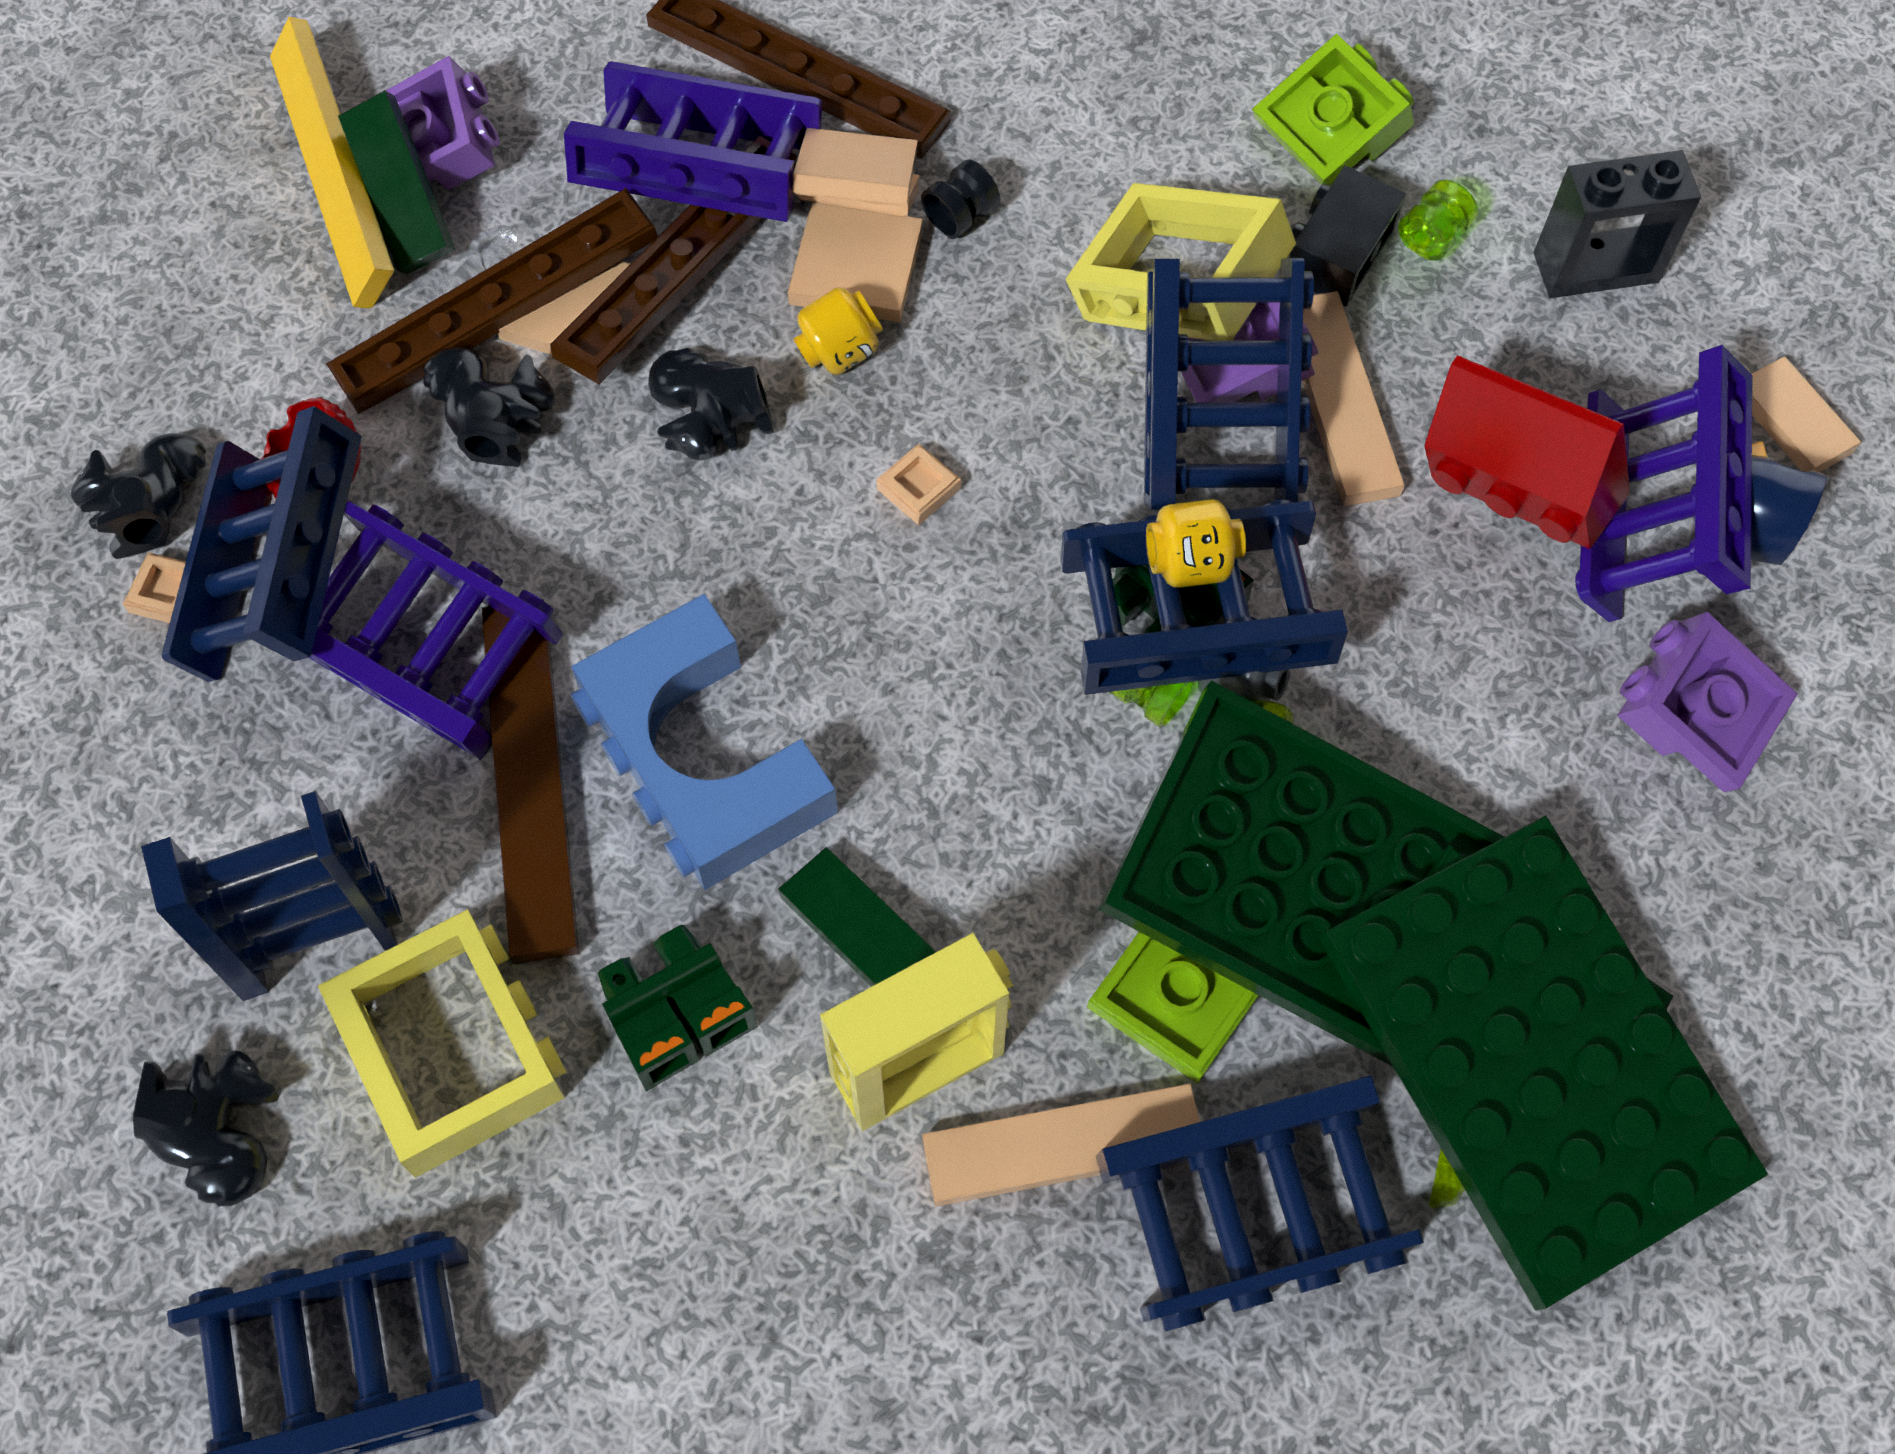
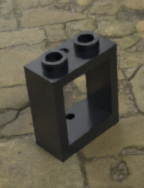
M1683 150L1570 165L1567 167L1533 252L1549 298L1660 282L1701 199V194ZM1624 170H1631L1635 175H1627ZM1645 214L1640 226L1591 233L1596 221Z

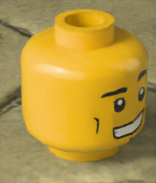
M837 287L798 312L797 323L802 333L793 338L811 369L822 363L829 373L839 375L877 351L879 340L876 334L883 331V328L859 290L851 295L848 290Z
M1210 499L1163 506L1159 510L1156 522L1148 523L1146 527L1147 555L1153 574H1162L1167 584L1172 587L1224 582L1231 576L1235 558L1245 556L1246 539L1242 521L1240 519H1230L1227 509L1219 500Z

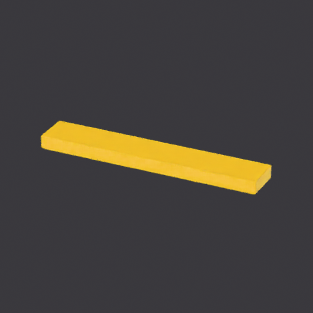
M289 16L273 48L270 59L353 307L368 309L376 304L394 273V268L365 184L339 121L338 115H340L310 25L305 19Z

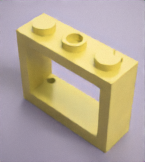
M1133 183L1068 274L1066 282L1083 319L1089 322L1146 331L1147 272L1130 269L1154 235L1234 244L1212 278L1274 277L1281 267V259L1288 257L1296 245V241L1281 199ZM1189 303L1188 309H1179V334H1187L1190 338L1202 340H1233L1257 303Z
M468 909L318 985L400 1163L414 1178L565 1098L556 1078L567 1073L549 1036L536 1042L526 1021L538 1016L520 979L507 985L498 965L508 961L509 957L492 924L479 929ZM466 952L526 1073L423 1128L364 1004Z
M974 933L820 1014L830 1075L862 1132L1004 1054L1006 1029L1009 1028L1007 1019L1008 1009L1012 1008L1007 989L1014 985L1009 978L1011 974L1000 954L994 948L985 952Z

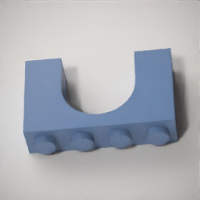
M705 594L571 666L579 689L570 695L578 712L588 727L598 722L600 723L609 738L603 741L601 745L613 768L619 776L630 771L640 789L632 794L643 816L650 826L660 821L663 823L672 838L664 843V846L675 867L683 878L694 873L704 890L838 813L836 790L802 739L737 775L716 780L696 779L683 775L669 767L656 753L657 734L668 713L684 699L741 668L736 640Z

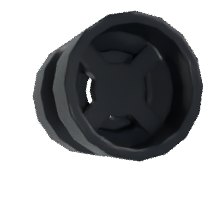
M967 159L952 169L950 179L946 182L936 181L921 194V203L929 221L948 238L956 239L971 227L974 217H985L1000 204V193L988 171L978 162Z

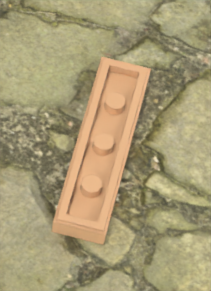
M1336 291L1314 295L1311 308L1303 309V322L1309 330L1319 354L1313 356L1311 360L1315 375L1303 380L1302 383L1309 398L1310 408L1342 505L1344 507L1399 497L1405 485L1339 293Z
M1191 1083L922 1134V1142L934 1205L937 1207L1099 1176L1100 1169L1096 1155L1103 1148L1200 1122Z

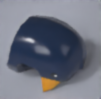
M1763 441L1752 443L1751 560L1782 565L1808 528L1823 491L1827 489L1830 476L1813 470L1809 472L1799 471L1768 458Z

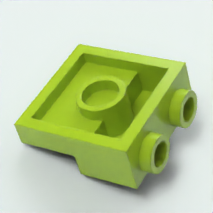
M1337 33L1252 108L1255 119L1321 185L1324 182L1332 185L1344 165L1352 168L1364 156L1374 161L1415 124L1411 109L1414 99L1405 86L1395 78L1387 82L1376 71L1378 66L1375 60L1362 45L1356 43L1351 47Z

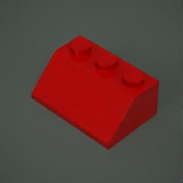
M1456 356L1450 365L1424 444L1433 480L1441 488L1452 494L1459 495L1464 492L1485 502L1492 511L1506 518L1517 516L1537 525L1543 533L1558 542L1567 543L1572 541L1591 549L1630 494L1624 424L1471 360Z

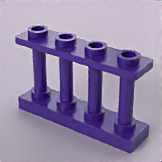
M609 61L603 70L607 115L601 126L570 121L564 131L567 182L613 191H621L627 188L630 194L788 222L793 211L792 191L794 161L788 160L793 148L801 150L807 128L821 129L822 101L811 96ZM631 119L661 124L655 136L625 130ZM684 129L715 134L710 145L679 140ZM760 135L771 141L765 155L733 150L738 139L754 141Z
M1723 345L1699 352L1698 379L1695 380L1692 388L1623 410L1602 389L1588 393L1587 409L1624 424L1629 484L1696 464V484L1692 486L1691 492L1630 510H1626V498L1591 549L1581 546L1580 570L1577 571L1575 576L1577 593L1586 605L1608 622L1622 619L1624 589L1695 570L1706 576L1726 595L1751 589L1753 375ZM1698 412L1697 431L1693 433L1692 439L1628 459L1630 433ZM1695 517V538L1691 539L1689 546L1624 564L1625 536Z
M347 501L344 516L360 531V534L329 577L312 654L309 659L481 760L492 745V736L478 724L484 716L479 710L532 632L557 645L564 634L550 618L554 609L545 601L526 590H522L518 597L502 589L503 580L494 572L475 561H471L467 568L453 561L450 558L454 553L434 537L422 532L416 540L402 532L404 524L385 509L372 504L369 510L366 511ZM382 546L409 560V563L357 638L350 635L347 641L343 643L329 635L333 628L329 621ZM432 574L458 588V593L407 667L400 664L396 672L393 673L378 664L383 657L378 651ZM481 603H484L507 616L510 620L458 697L451 694L446 703L428 693L433 686L429 679Z

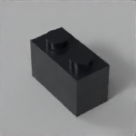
M1344 165L1332 185L1324 182L1320 186L1310 206L1309 214L1312 215L1306 225L1297 222L1292 229L1296 245L1288 255L1290 258H1304V271H1312L1315 293L1324 294L1338 291L1342 305L1347 307L1394 232L1405 200V192Z

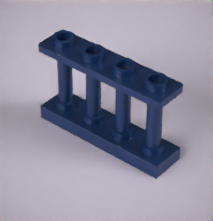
M1304 258L1281 259L1280 277L1190 278L1188 271H1180V259H1147L1144 504L1149 509L1160 510L1163 506L1176 504V494H1185L1186 488H1275V501L1289 500L1291 502H1298V494L1306 493L1308 486V463L1306 457H1299L1300 433H1307L1309 429L1310 402L1308 396H1301V372L1309 371L1312 341L1310 334H1303V309H1310L1312 306L1314 279L1312 271H1304ZM1189 303H1280L1279 340H1188L1187 334H1179V309H1188ZM1188 365H1278L1277 402L1187 403L1186 396H1177L1178 372H1186ZM1187 427H1276L1275 463L1186 464L1185 458H1176L1177 433H1186Z
M312 406L297 412L289 448L286 451L260 460L230 441L217 444L162 650L164 661L204 681L212 682L221 678L228 647L253 640L292 661L311 657L361 443V435L317 407ZM281 479L275 503L264 507L268 491L266 484ZM267 533L262 558L250 562L256 536ZM254 587L248 614L236 618L242 591Z
M1276 500L1260 507L1235 510L1226 508L1230 519H1240L1242 521L1246 539V552L1273 549L1288 616L1259 620L1250 616L1238 560L1235 558L1231 576L1224 582L1216 583L1225 623L1202 627L1187 625L1179 587L1170 586L1162 574H1153L1147 555L1146 527L1148 523L1156 522L1158 515L1147 516L1135 522L1110 525L1092 522L1083 524L1076 529L1065 530L1062 533L1060 558L1062 572L1065 574L1085 572L1098 636L1095 640H1088L1083 643L1080 673L1084 694L1089 695L1241 676L1254 671L1266 673L1338 664L1348 634L1343 610L1321 612L1318 609H1314L1299 546L1307 544L1311 536L1316 517L1314 502ZM1148 564L1162 630L1160 632L1129 635L1123 632L1111 568Z
M316 791L301 795L309 827L202 862L199 857L189 859L171 837L141 846L156 911L242 1001L269 993L264 970L273 968V960L365 928L370 929L385 951L398 945L393 926L403 923V918L392 887L384 885L375 861H368L360 838L358 836H351L349 826L341 809L330 812ZM316 854L318 855L317 857H314V858H311V859H308V860L299 862V863H297V864H294V865H291V866H288V867H285V868H282V869H279V870H276V871H273V872H270V873H267V874H264V875H261V876H258V877H255V878H252V879H249V880L240 882V883H238V884H235V885H232V886H229V887H226V888L223 887V886H225V885H228V884H231V883H234V882L243 880V879H245V878H248V877H251V876H254V875H257V874H260V873H263V872H266V871H269V870H272V869H275V868H278V867H281V866H284V865H287V864H290V863H293V862L302 860V859H304V858H307V857H310V856H313V855H316ZM334 880H335V882H332V883H329V884H326V885H323V886H320V887H317V888L308 890V891H306V892H303V893H300V894H297V895H294V896H291V897H288V898H285V899H282V900H279V901H276V902L267 904V905H265V906H262V907H259V908H256V909H253V910L244 912V911H246V910H249V909H252V908H255V907L264 905V904H266V903H269V902H272V901H275V900H278V899H281V898H284V897H287V896H290V895H293V894H296V893L305 891V890H307V889H310V888H313V887H316V886H319V885H322V884H325V883H328V882H331V881H334Z
M1372 1076L1103 1148L1096 1155L1102 1183L1121 1179L1123 1190H1131L1162 1295L1163 1301L1139 1308L1143 1322L1161 1318L1164 1331L1166 1332L1205 1321L1206 1318L1202 1306L1228 1298L1232 1311L1237 1312L1274 1301L1270 1287L1295 1279L1300 1293L1342 1282L1338 1267L1363 1261L1367 1274L1409 1263L1405 1248L1424 1243L1420 1229L1395 1236L1392 1235L1358 1130L1359 1126L1364 1125L1361 1113L1380 1103ZM1319 1124L1323 1136L1331 1135L1365 1241L1363 1245L1328 1255L1325 1254L1292 1148L1293 1144L1298 1143L1295 1131ZM1253 1142L1257 1154L1265 1153L1298 1260L1296 1264L1258 1274L1225 1165V1163L1231 1161L1228 1149ZM1188 1161L1191 1172L1198 1171L1231 1280L1229 1283L1190 1293L1158 1184L1159 1181L1164 1180L1162 1167Z
M442 1231L420 1233L403 1240V1249L377 1256L374 1250H357L344 1253L332 1259V1268L305 1274V1271L300 1268L275 1271L261 1277V1286L237 1293H234L233 1288L218 1287L199 1291L189 1296V1305L167 1311L168 1326L187 1337L198 1334L201 1336L213 1439L206 1442L207 1453L203 1454H366L497 1418L492 1389L479 1379L470 1381L469 1373H461L444 1269L469 1263L467 1248L455 1236L446 1237L445 1232ZM415 1277L432 1380L425 1384V1394L398 1401L397 1393L389 1392L373 1288ZM344 1296L359 1400L353 1403L354 1413L326 1420L325 1413L317 1412L302 1307ZM273 1315L287 1419L279 1423L281 1433L252 1440V1433L243 1431L230 1326Z

